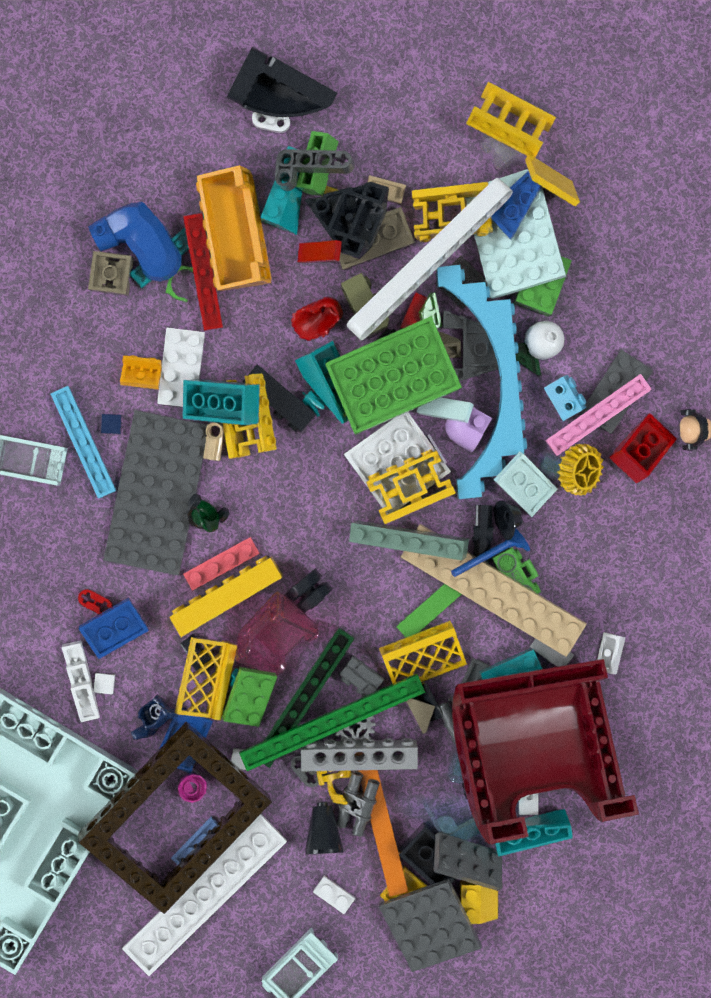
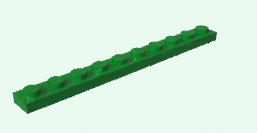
M414 674L240 751V757L246 771H250L425 693L418 674Z

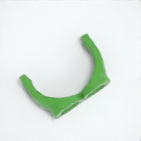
M181 266L178 272L181 270L193 272V268L188 266ZM171 277L165 293L176 300L187 302L188 299L178 297L173 292L171 287L173 277Z

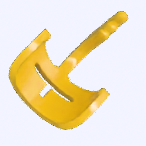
M351 770L339 771L338 773L324 776L322 774L327 773V771H316L319 785L322 786L324 782H327L328 792L333 802L347 805L348 802L345 801L343 795L335 792L332 781L339 778H350Z

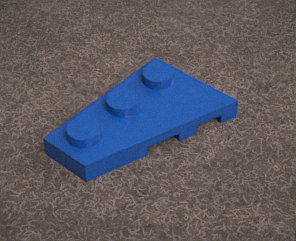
M529 171L510 187L513 191L511 197L491 216L493 222L510 240H512L542 187L531 179Z

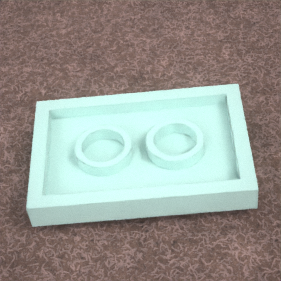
M520 451L494 479L531 517L557 490L551 481Z

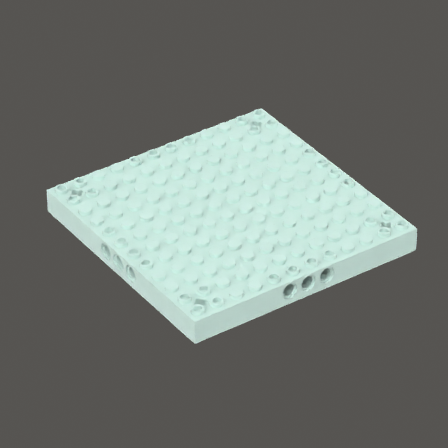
M0 688V966L16 975L90 853L79 844L78 833L138 770ZM111 775H113V776L115 777L113 780H115V781H112V782L110 783V782L108 781V779H109L108 777H110ZM11 941L15 943L13 947L9 946Z

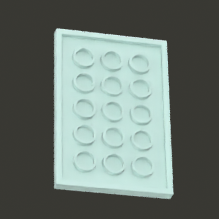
M526 169L499 179L510 188L529 170ZM542 187L512 240L505 235L493 220L492 233H488L487 236H477V234H474L491 299L566 277ZM475 197L465 198L466 205H468Z

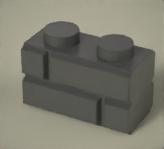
M352 655L339 673L342 676L340 680L348 686L353 684L357 687L356 692L363 697L374 693L384 680V677L354 655Z

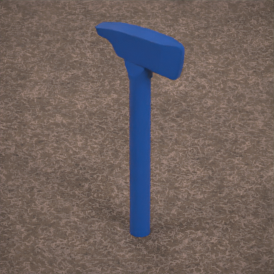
M515 529L511 540H505L451 570V573L456 577L510 547L516 546L526 551H530V547L522 534Z

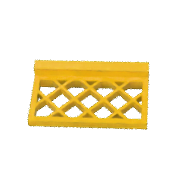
M451 621L379 648L393 684L396 683L399 674L407 676V678L412 676L416 667L425 670L423 675L419 677L420 681L423 682L467 665ZM453 637L454 643L451 648L443 645L445 639ZM434 645L437 647L433 655L425 652L427 646ZM441 648L449 651L445 659L437 657ZM409 653H419L415 662L407 659ZM452 653L460 655L461 661L452 663L449 659ZM423 655L431 658L427 666L419 664ZM393 659L401 660L397 669L391 667L388 661ZM434 660L443 663L440 669L435 670L431 668ZM405 662L413 665L410 673L401 670Z
M191 637L175 708L176 714L221 720L237 650L236 644L223 640L216 641ZM196 643H202L205 648L199 654L195 652ZM216 645L221 646L219 654L214 657L210 650ZM208 653L211 660L203 665L199 658ZM197 661L201 668L192 673L190 670L191 665ZM214 663L216 670L212 675H209L206 669ZM204 672L207 678L199 684L195 677ZM193 680L196 687L188 692L186 689L187 684ZM210 682L212 685L211 691L205 694L202 687ZM200 691L203 697L195 703L191 696ZM189 699L192 706L187 710H182L183 702ZM206 701L208 704L206 712H200L198 706Z

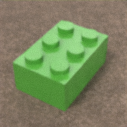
M561 256L567 275L572 260ZM565 277L518 291L514 304L547 317L551 316Z

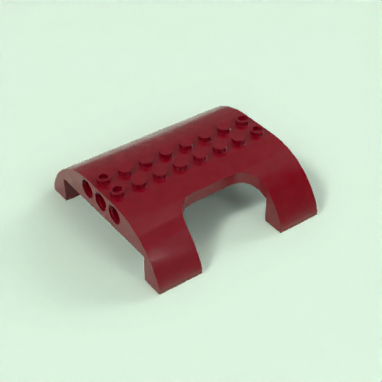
M604 659L456 685L453 696V729L464 788L476 826L489 845L529 837L525 818H517L515 811L517 802L527 795L558 789H569L582 797L592 814L600 822L639 815L635 795L625 796L600 685V681L608 678Z

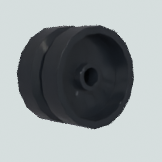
M316 568L284 594L289 602H294L299 597L302 598L294 608L300 616L317 606L333 590L328 582H322L317 587L314 586L322 577Z

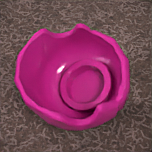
M186 774L178 783V794L186 802L200 801L206 794L207 782L200 774ZM190 782H193V783L196 784V786H197L196 791L193 789V787H192V785L190 784Z

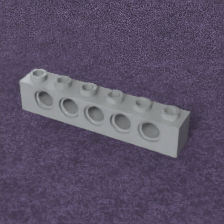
M386 738L376 741L373 739H364L363 741H355L353 739L335 741L328 739L324 742L315 741L301 747V771L418 769L417 740L411 738H403L402 740ZM377 751L383 752L381 755H375L374 753ZM395 751L402 752L400 755L393 754ZM319 752H322V753H324L325 755L319 757V756H317L316 754L319 753ZM337 752H343V753H344L343 756H337V755H335V754H336ZM356 752H363V753H364V754L361 755V756L355 755Z

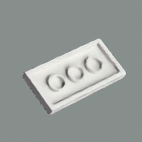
M166 328L157 404L183 407V380L200 379L205 332Z

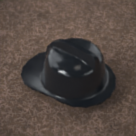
M499 500L493 509L495 524L506 540H511L515 529L523 523L521 512L516 505L507 504L505 501Z

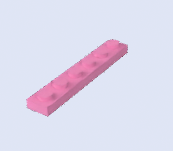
M639 374L545 441L554 454L558 456L652 389L643 376Z

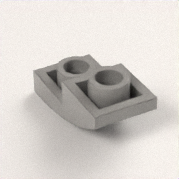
M537 639L530 646L557 667L568 665L574 656L573 653L569 652L566 657Z

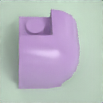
M473 407L468 423L447 419L445 423L446 433L455 444L473 452L492 418Z

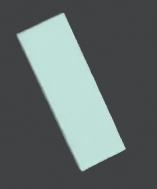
M439 398L418 407L417 413L468 423L474 405L470 402Z

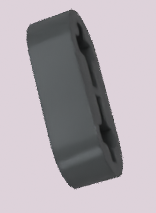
M301 755L294 756L291 760L292 770L306 786H317L319 784L317 772L308 771L310 775H316V782H308L307 771H301V767H295V760L301 761Z

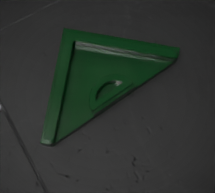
M525 342L519 343L518 353L515 354L516 361H519L521 365L537 376H541L539 359L529 353V348L527 344L525 345Z

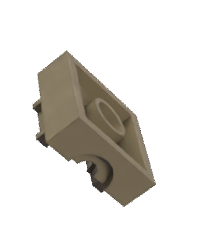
M93 251L88 290L129 296V276L131 269H133L134 258L128 255ZM106 281H113V284L108 283L106 285Z

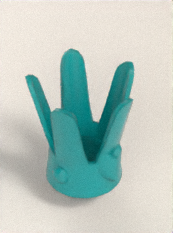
M312 390L307 395L302 392L305 395L302 402L309 406L316 414V417L320 416L315 406L324 409L326 404Z

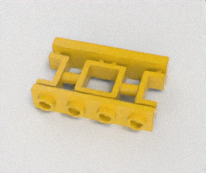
M481 182L412 190L413 207L415 210L423 209V224L414 225L415 238L420 240V242H430L451 222H444V207L461 205L462 211L467 206L465 198L476 197L489 183ZM438 201V211L429 212L427 202ZM491 217L472 235L487 236L488 233H492ZM439 219L440 229L430 230L429 220Z
M263 374L244 376L246 383L260 384L259 424L245 426L222 423L229 459L249 456V446L257 444L258 453L277 449ZM228 380L226 382H237V380ZM255 428H258L260 439H255ZM242 431L247 433V442H244Z
M427 450L421 453L422 457L417 460L412 457L403 461L405 465L401 467L393 465L386 468L387 473L380 475L377 472L368 476L369 481H366L370 492L380 489L387 505L378 510L384 524L456 493L450 479L441 483L433 467L434 464L441 462L437 451ZM431 457L434 459V461L427 463L430 473L420 476L417 468L411 471L408 468ZM394 473L399 475L392 478L396 488L385 492L382 483L377 486L373 484ZM415 473L422 491L405 498L398 480ZM434 480L437 488L446 486V489L426 498H421V495L428 493L424 483ZM399 495L402 503L411 502L410 505L389 514L385 512L392 509L389 499Z

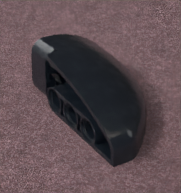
M252 46L226 97L242 107L259 114L273 117H297L328 108L332 105L338 93L273 56H270L267 63H264L268 55Z

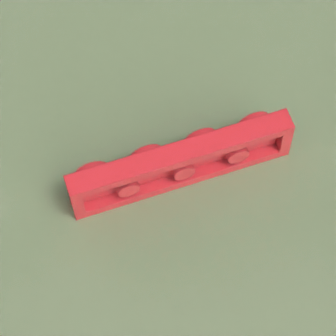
M250 537L183 575L193 591L260 553Z

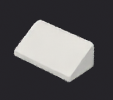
M604 632L597 660L604 659L607 673L617 674L625 637Z

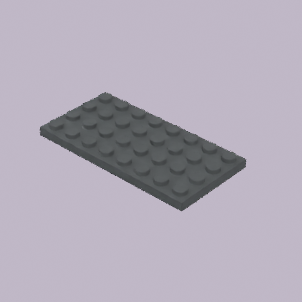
M134 410L104 555L105 561L179 576L190 526L187 520L188 501L197 492L208 425Z

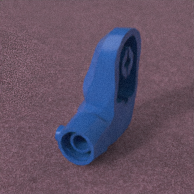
M143 202L130 203L120 207L88 226L101 252L119 246V243H127L133 254L137 257L143 274L149 280L159 282L168 280L181 267V254L167 228Z

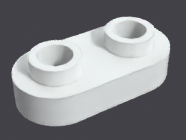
M256 112L252 115L253 124L258 129L284 133L290 127L289 117H273ZM261 116L265 117V121L262 123L258 121ZM280 120L284 122V125L281 127L277 125V122Z

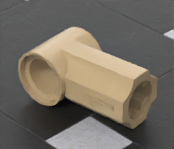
M210 423L206 428L207 436L203 458L220 461L225 436L223 424ZM214 426H218L220 429V434L217 437L212 433Z

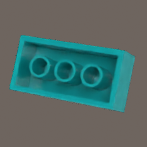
M203 379L183 380V419L238 425L259 424L260 384Z

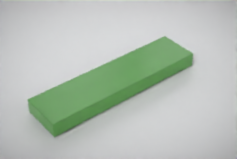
M443 584L396 627L405 637L417 634L462 594Z

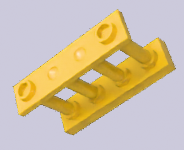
M488 82L481 95L485 99L482 107L479 109L474 106L466 124L526 156L530 154L536 157L543 144L538 139L543 130L549 132L556 117ZM492 103L502 108L498 117L487 113ZM509 112L519 117L515 127L504 122ZM526 121L536 126L532 136L521 131Z

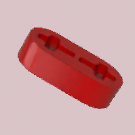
M85 589L78 595L79 603L97 614L102 613L101 607L97 605V602L101 604L107 602V607H113L111 600L93 590ZM90 593V598L95 600L94 603L91 601L85 603L82 595Z

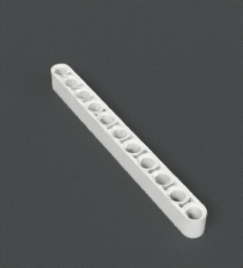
M499 178L494 179L349 320L347 327L360 340L368 337L511 197L513 191Z

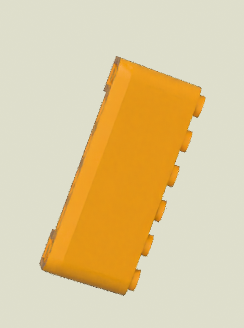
M239 165L198 175L196 188L201 197L199 205L204 214L203 227L207 231L208 236L206 244L211 253L210 265L214 270L215 277H213V283L218 291L271 283V271L252 172Z

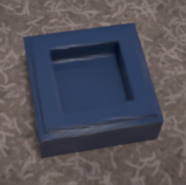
M102 414L101 433L121 434L122 415Z

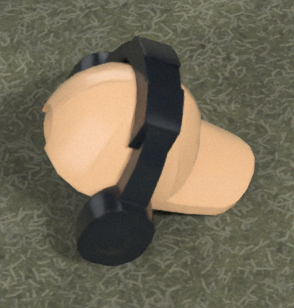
M680 410L681 415H690L683 417L680 422L681 439L688 443L687 445H682V448L687 451L697 450L698 446L711 438V421L696 412V410Z

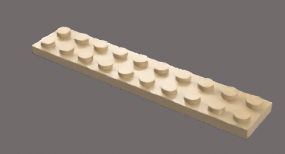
M422 524L417 528L420 531L435 533ZM407 551L403 552L401 558L566 657L587 625L586 622L486 562H482L454 577L451 570L476 557L467 552V557L464 560Z

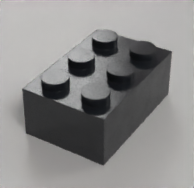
M423 822L398 849V853L431 885L449 879L452 883L456 878L434 872L435 834L437 833Z

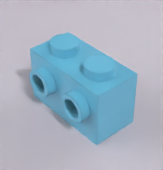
M568 375L544 387L563 421L587 408L584 396L577 392L575 388L577 385L572 377L569 378Z

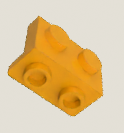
M134 355L123 356L120 385L159 390L162 369L161 360L141 358Z

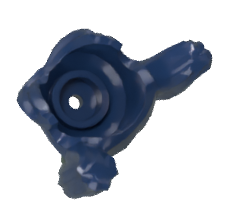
M157 694L151 701L139 709L138 719L142 720L143 725L131 732L132 738L138 740L153 736L158 728L169 719L178 717L179 714H176L175 708L169 707L163 701V698Z

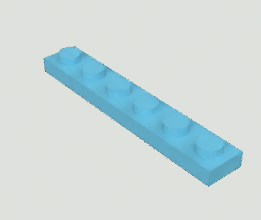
M66 386L51 393L98 499L117 491L70 387Z

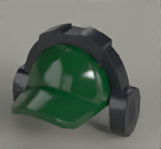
M197 493L193 494L188 501V522L199 529H204L206 532L216 531L219 527V522L223 523L230 513L229 509L225 507L217 512L212 504L202 500L201 495Z

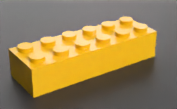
M264 556L256 561L257 565L253 568L250 565L239 571L240 575L236 578L232 575L223 580L222 583L224 585L219 588L216 584L206 590L207 595L201 597L199 594L189 600L190 605L185 607L182 604L172 610L173 615L169 618L180 637L281 579L283 574L273 557L268 558Z

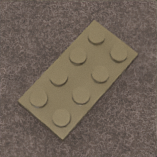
M399 207L386 212L372 248L360 259L340 252L339 262L342 270L415 243L402 208Z

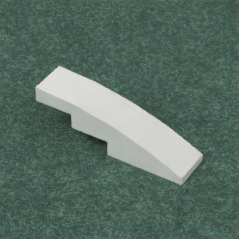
M82 641L63 644L62 650L67 664L66 669L80 721L85 722L100 718L95 693L93 692L94 689Z

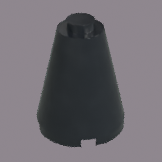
M328 802L316 803L317 806L312 808L305 854L343 853V845L332 806H328Z

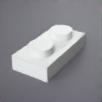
M325 875L313 890V893L343 914L346 913L355 900L353 895Z

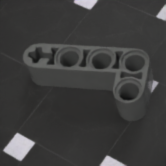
M285 149L277 155L275 181L284 191H291L297 183V172L347 174L354 170L355 161L347 151ZM291 157L290 163L284 164V160ZM310 158V162L308 164H302L304 159ZM324 159H330L328 164L322 165ZM289 176V181L283 184L282 180Z

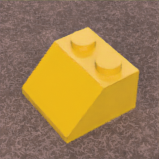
M460 880V902L471 924H482L498 919V891Z

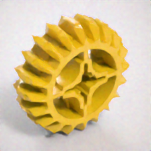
M588 444L570 446L569 450L565 451V456L561 457V464H558L560 466V470L557 471L560 474L558 480L561 482L560 486L573 495L591 493L592 489L596 488V483L600 482V475H603L601 473V469L604 468L601 465L603 459L600 457L601 453L595 447Z

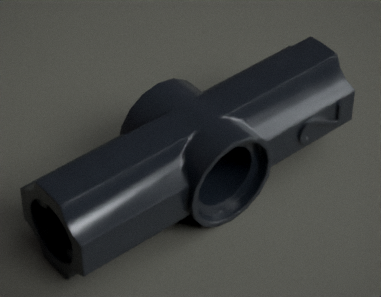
M476 505L475 525H473L474 536H472V541L474 542L473 555L476 557L488 551L493 540V505ZM490 558L485 560L484 562L490 563Z

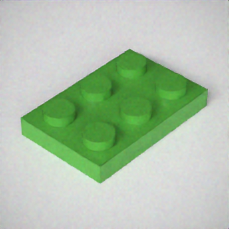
M240 667L222 716L223 721L259 727L277 679L276 673Z

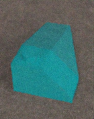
M331 341L301 356L295 362L306 382L341 424L348 421V417L325 363L340 357L334 342Z

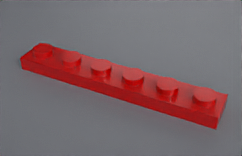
M199 213L183 216L203 329L208 331L223 328L217 292L213 283L214 275L210 265V253L206 244L207 237L203 227V215Z

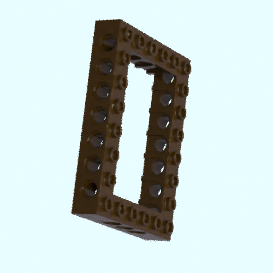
M186 721L78 833V842L165 914L272 803V800L264 789ZM190 755L238 797L240 801L234 803V807L225 816L221 817V821L212 830L209 829L207 831L206 837L198 844L196 843L194 849L185 858L182 857L181 862L172 871H169L167 877L159 884L158 876L154 872L151 873L147 870L140 860H135L128 853L127 849H122L116 844L111 836Z

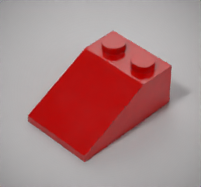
M648 413L618 445L609 458L637 484L651 474L677 438L652 414Z

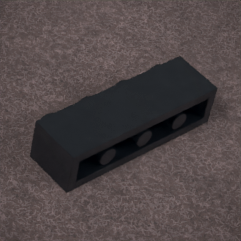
M258 364L248 374H263L269 405L274 409L273 414L280 420L285 418L289 421L288 426L293 431L297 432L299 430L302 432L316 416L310 408Z

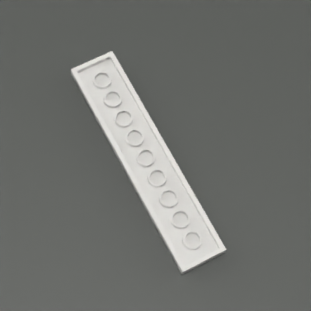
M260 814L165 914L159 911L122 949L150 976L287 842V839Z

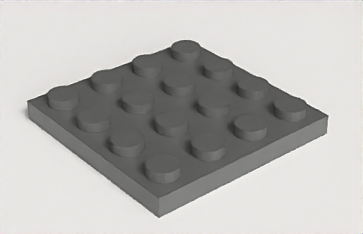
M449 879L384 901L379 905L412 972L479 950L482 947Z

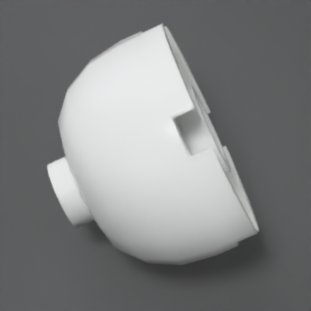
M551 321L535 323L529 327L525 335V345L527 344L529 353L537 359L546 360L553 358L564 346L563 331L557 324Z

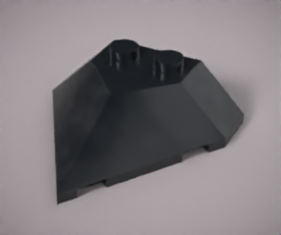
M367 182L359 187L345 188L323 194L322 197L315 199L308 198L305 201L332 240L342 242L341 253L360 259L372 248L387 210L389 187L374 182Z

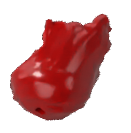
M323 297L293 313L291 325L301 339L311 341L319 337L324 338L342 318L343 309L334 297Z

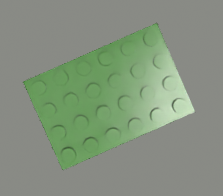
M432 316L325 363L355 435L462 389Z

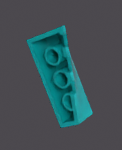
M290 146L287 147V149L298 150V149L293 148V147H290ZM291 157L286 158L284 164L290 163ZM297 172V181H298L300 172ZM285 177L282 180V183H287L290 177ZM274 181L260 217L261 222L297 235L302 190L295 186L291 191H284Z
M555 810L525 818L529 837L495 843L494 845L499 857L572 839L571 824L566 810Z

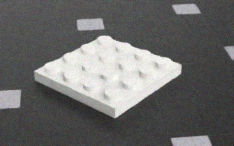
M407 412L392 419L344 455L367 486L368 476L377 472L380 475L387 473L386 468L393 465L401 467L405 465L403 461L414 457L417 460L422 457L421 453L430 449L433 452L436 450ZM431 457L408 468L410 471L417 468L420 476L430 473L427 463L434 461V459ZM442 459L441 462L433 465L439 480L451 472ZM394 473L373 484L377 486L382 483L385 492L396 488L392 478L399 475ZM415 473L398 480L405 498L422 491ZM431 480L424 483L426 489L435 484V481ZM380 489L371 492L382 508L387 506ZM399 495L389 499L392 509L385 512L386 514L394 512L408 502L402 503Z

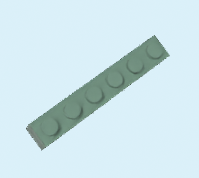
M357 520L351 523L349 542L464 560L467 557L469 538Z

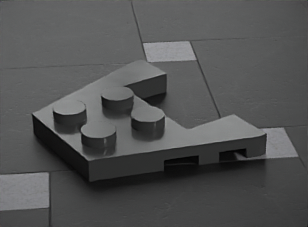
M443 311V329H463L462 369H455L459 381L498 370L492 344L480 322Z

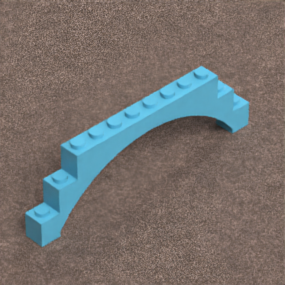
M460 265L443 266L436 269L437 288L443 287L455 295L478 319L492 344L500 375L499 410L490 439L474 465L461 478L456 479L458 499L482 497L485 487L484 481H480V478L497 476L506 467L505 459H502L501 456L517 455L519 451L524 454V449H527L526 438H523L522 430H525V420L521 419V411L524 410L523 400H519V392H522L521 380L517 378V373H520L519 361H516L515 356L518 353V343L514 342V334L517 333L516 323H512V315H515L514 303H511L510 299L487 301V298H490V290L485 282L462 284V281H465L464 269L460 268Z

